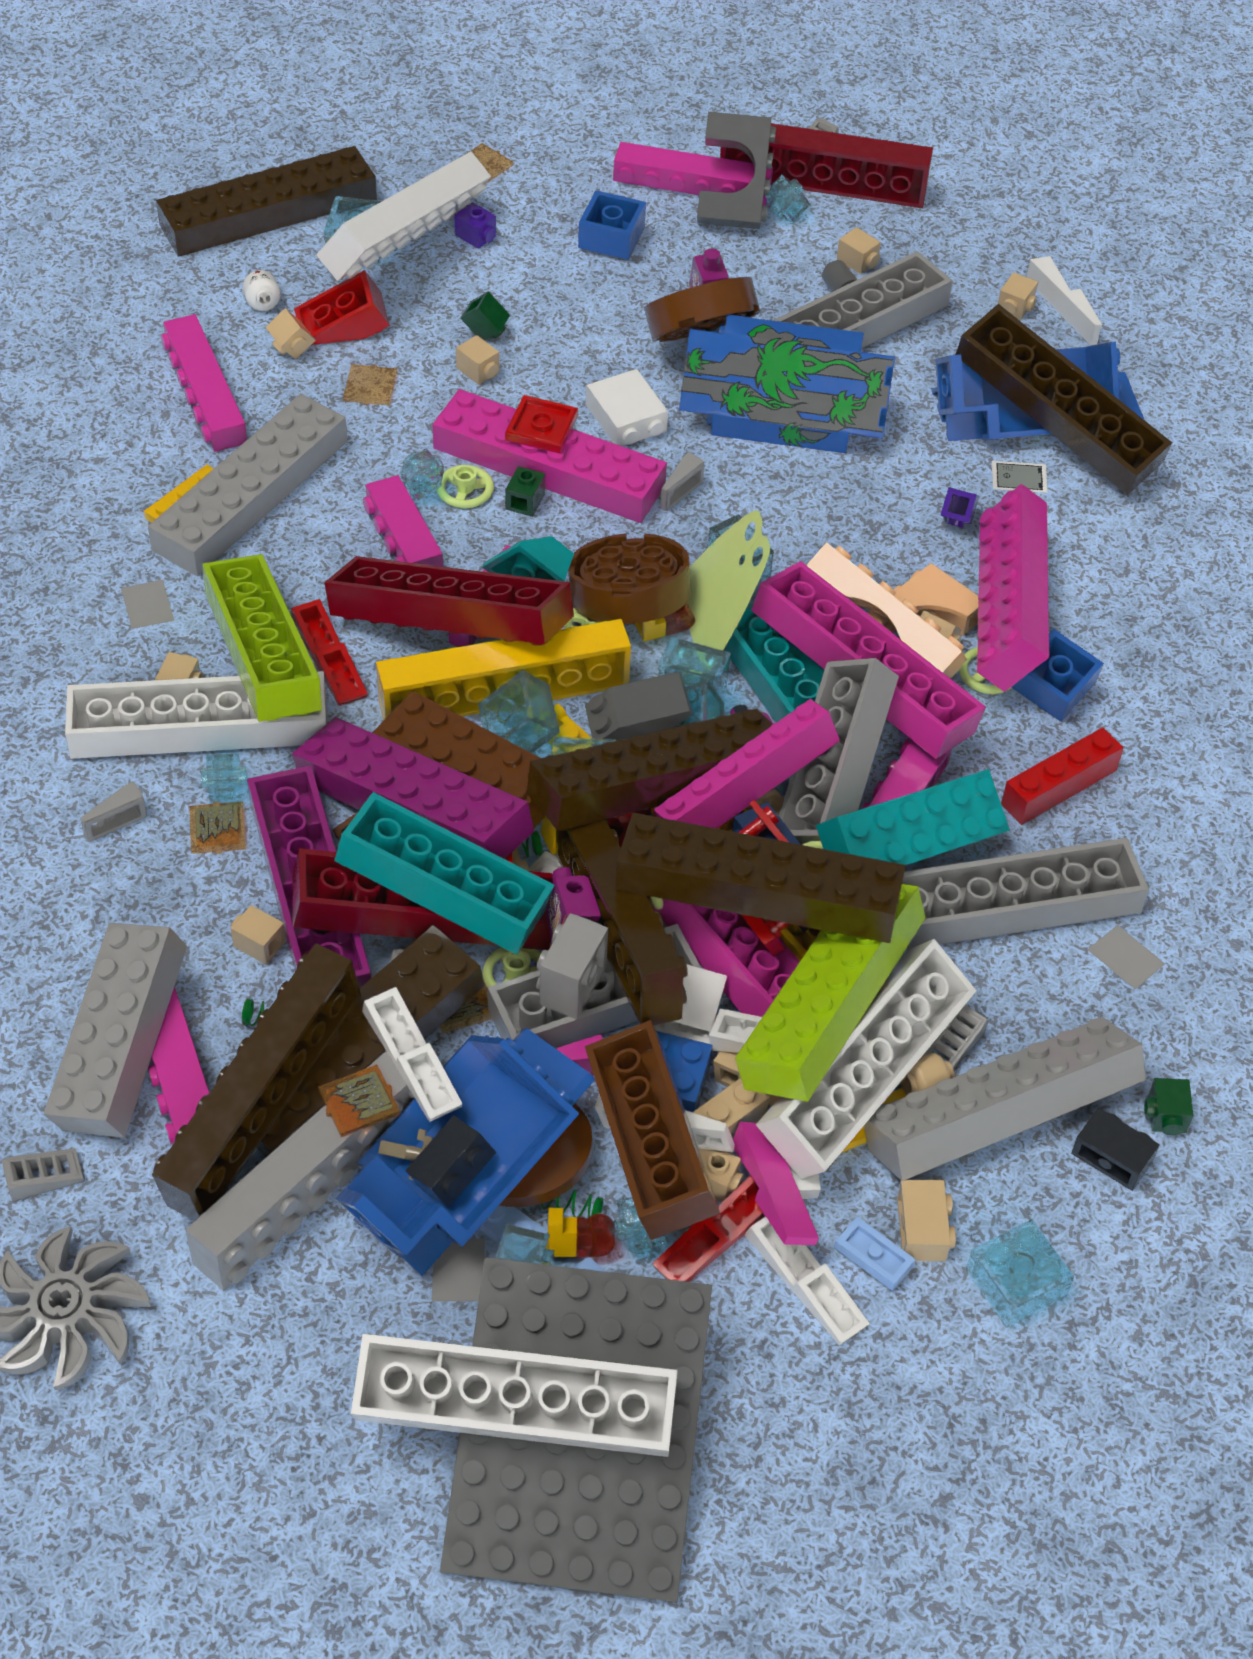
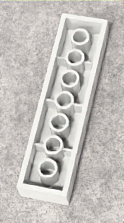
M470 151L343 223L316 256L337 281L346 276L353 278L363 269V266L368 269L378 261L380 256L382 259L388 257L395 250V247L400 250L411 241V238L417 240L427 231V228L430 231L435 229L442 222V219L445 222L449 221L457 211L472 203L470 200L472 197L476 198L487 188L484 184L491 178V175Z
M324 671L317 672L320 677L321 711L311 712L304 716L294 715L279 718L276 721L260 722L256 718L239 676L67 685L65 736L70 758L301 746L327 724Z
M935 939L910 948L891 971L810 1100L806 1102L780 1097L759 1120L756 1126L801 1179L825 1172L977 990Z
M363 1334L351 1415L356 1421L668 1457L677 1370Z

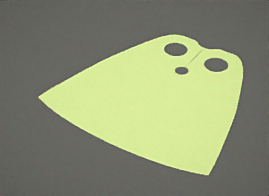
M757 510L745 515L725 531L690 566L691 595L686 602L690 632L697 654L709 674L745 612L769 557L770 544L767 536L762 535V518ZM751 522H754V535L749 541H746V528ZM762 547V559L757 566H753L752 558L757 548ZM744 555L745 560L742 565H739V560Z

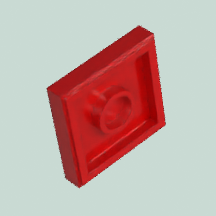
M523 395L505 431V440L561 454L578 417V408Z

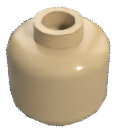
M928 1053L923 1055L902 1079L901 1086L905 1094L908 1095L911 1092L921 1091L934 1086L941 1080L955 1077L951 1063L944 1061L939 1054Z

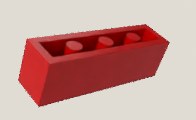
M1102 727L1006 781L1001 805L1020 825H1023L1117 771L1124 747Z

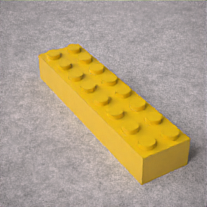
M622 619L561 629L548 643L540 646L522 641L506 642L504 640H497L377 661L378 702L383 721L412 690L462 717L603 692L610 687L629 683L631 644Z

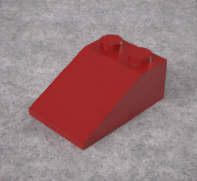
M365 270L294 308L296 317L316 340L312 345L366 339L390 326L382 293Z

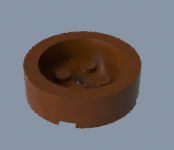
M751 277L730 278L691 287L659 298L644 307L653 342H668L688 338L690 329L709 332L716 331L720 326H726L728 315L752 318L761 312Z
M627 533L591 541L574 552L568 570L573 607L587 618L600 622L622 619L623 624H635L660 619L679 610L686 604L691 595L690 563L687 550L680 543L660 535L644 533V539H627Z

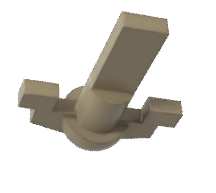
M419 1129L417 1140L424 1141L422 1148L381 1140L378 1153L414 1161L431 1142L433 1137L426 1136L427 1130Z

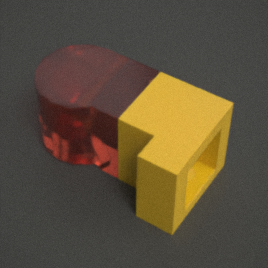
M686 602L679 610L668 616L653 621L635 623V626L642 641L646 642L690 629L695 623V616L688 602Z
M549 1208L547 1257H602L608 1255L614 1249L615 1224L609 1216L594 1214L588 1218L563 1217V1208Z

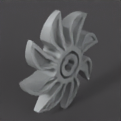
M66 1227L54 1232L39 1247L35 1259L44 1276L39 1281L32 1280L21 1269L9 1251L5 1253L0 1262V1285L10 1302L20 1304L12 1307H0V1339L15 1342L25 1337L0 1358V1371L19 1375L39 1370L48 1364L53 1352V1346L61 1342V1351L53 1385L55 1390L72 1385L87 1370L91 1361V1353L82 1338L86 1333H93L96 1338L102 1341L119 1364L125 1359L129 1349L128 1332L122 1318L116 1311L108 1310L109 1308L151 1307L147 1292L134 1278L121 1273H110L101 1277L131 1252L130 1248L124 1244L111 1241L90 1244L79 1250L73 1268L66 1271V1262L73 1232L72 1227Z

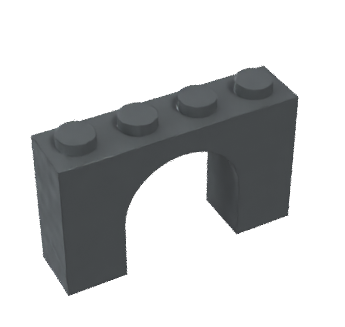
M708 111L705 145L741 150L752 160L755 174L751 182L738 192L722 193L700 190L697 223L760 229L761 221L766 222L768 206L763 205V196H769L770 179H765L766 169H772L773 153H768L769 143L775 142L776 127L771 126V117Z

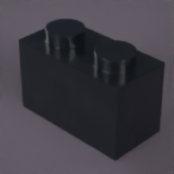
M1098 1107L1078 1134L1071 1154L1133 1191L1153 1163L1160 1144L1153 1141L1148 1134L1135 1130L1122 1122L1116 1115L1107 1113Z
M453 1116L405 1171L424 1192L449 1208L496 1154V1151L478 1131Z

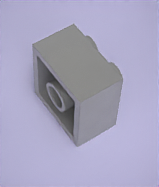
M570 913L563 925H557L552 936L553 944L548 951L543 950L538 959L536 968L540 970V976L536 989L540 990L539 1005L578 1019L606 969L608 928Z

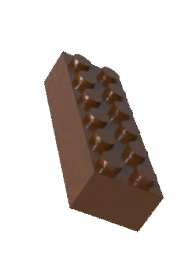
M413 690L372 732L527 801L534 829L545 817L527 795L530 761L541 759L540 757Z
M649 1020L586 1045V1053L638 1218L651 1240L657 1239L720 1214L666 1052L652 1021Z

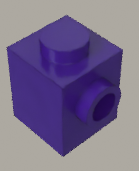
M474 202L454 214L455 235L475 248H481L496 237V216Z
M948 487L940 516L947 517V524L963 528L964 523L972 524L980 496Z

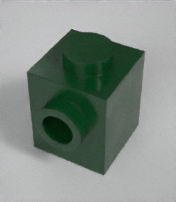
M487 291L470 301L460 319L475 335L485 341L491 337L495 339L505 331V323L510 314Z
M518 466L505 489V510L533 517L545 495V473Z
M1154 1078L1148 1097L1145 1098L1144 1115L1145 1118H1150L1151 1131L1163 1132L1166 1135L1187 1133L1194 1116L1189 1079Z

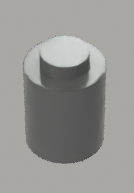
M841 260L828 263L822 272V279L832 292L857 280L851 270Z

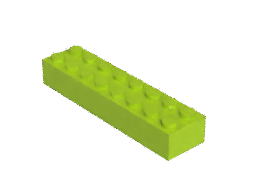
M263 554L202 563L207 600L258 722L276 721L283 717L304 716L311 712L321 711L320 677Z
M902 885L890 943L821 930L735 1057L744 1090L806 1102L810 1100L926 917L918 886Z

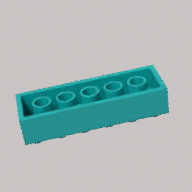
M753 602L747 605L724 650L771 716L778 722L809 699L815 702L825 669L751 611Z
M989 769L841 815L815 825L823 849L908 865L1010 831Z
M374 792L342 833L334 860L518 955L545 912L555 886Z

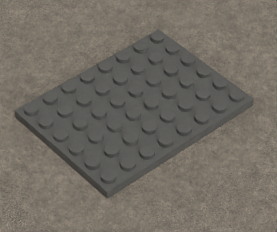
M485 1257L472 1346L677 1370L668 1457L459 1433L440 1573L671 1603L678 1602L712 1285Z

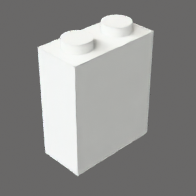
M637 369L586 385V406L612 443L620 446L631 445L637 441L667 432L668 410Z

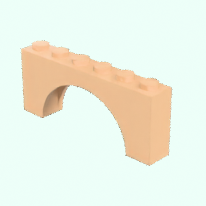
M826 542L809 561L807 566L857 606L870 609L885 617L897 629L900 639L951 679L967 661L962 652L964 646L953 636L950 635L947 639L940 634L941 628L929 617L925 620L917 615L918 609L908 600L904 599L900 602L895 598L896 592L887 583L882 581L878 584L872 579L874 574L863 564L860 563L856 566L849 561L852 557L842 547L838 545L834 549Z
M932 563L922 570H917L910 580L902 586L898 585L894 588L896 592L894 597L900 602L906 599L918 609L917 615L919 617L923 610L957 626L961 629L960 635L962 636L978 625V595ZM872 610L867 612L890 632L897 630L882 615Z

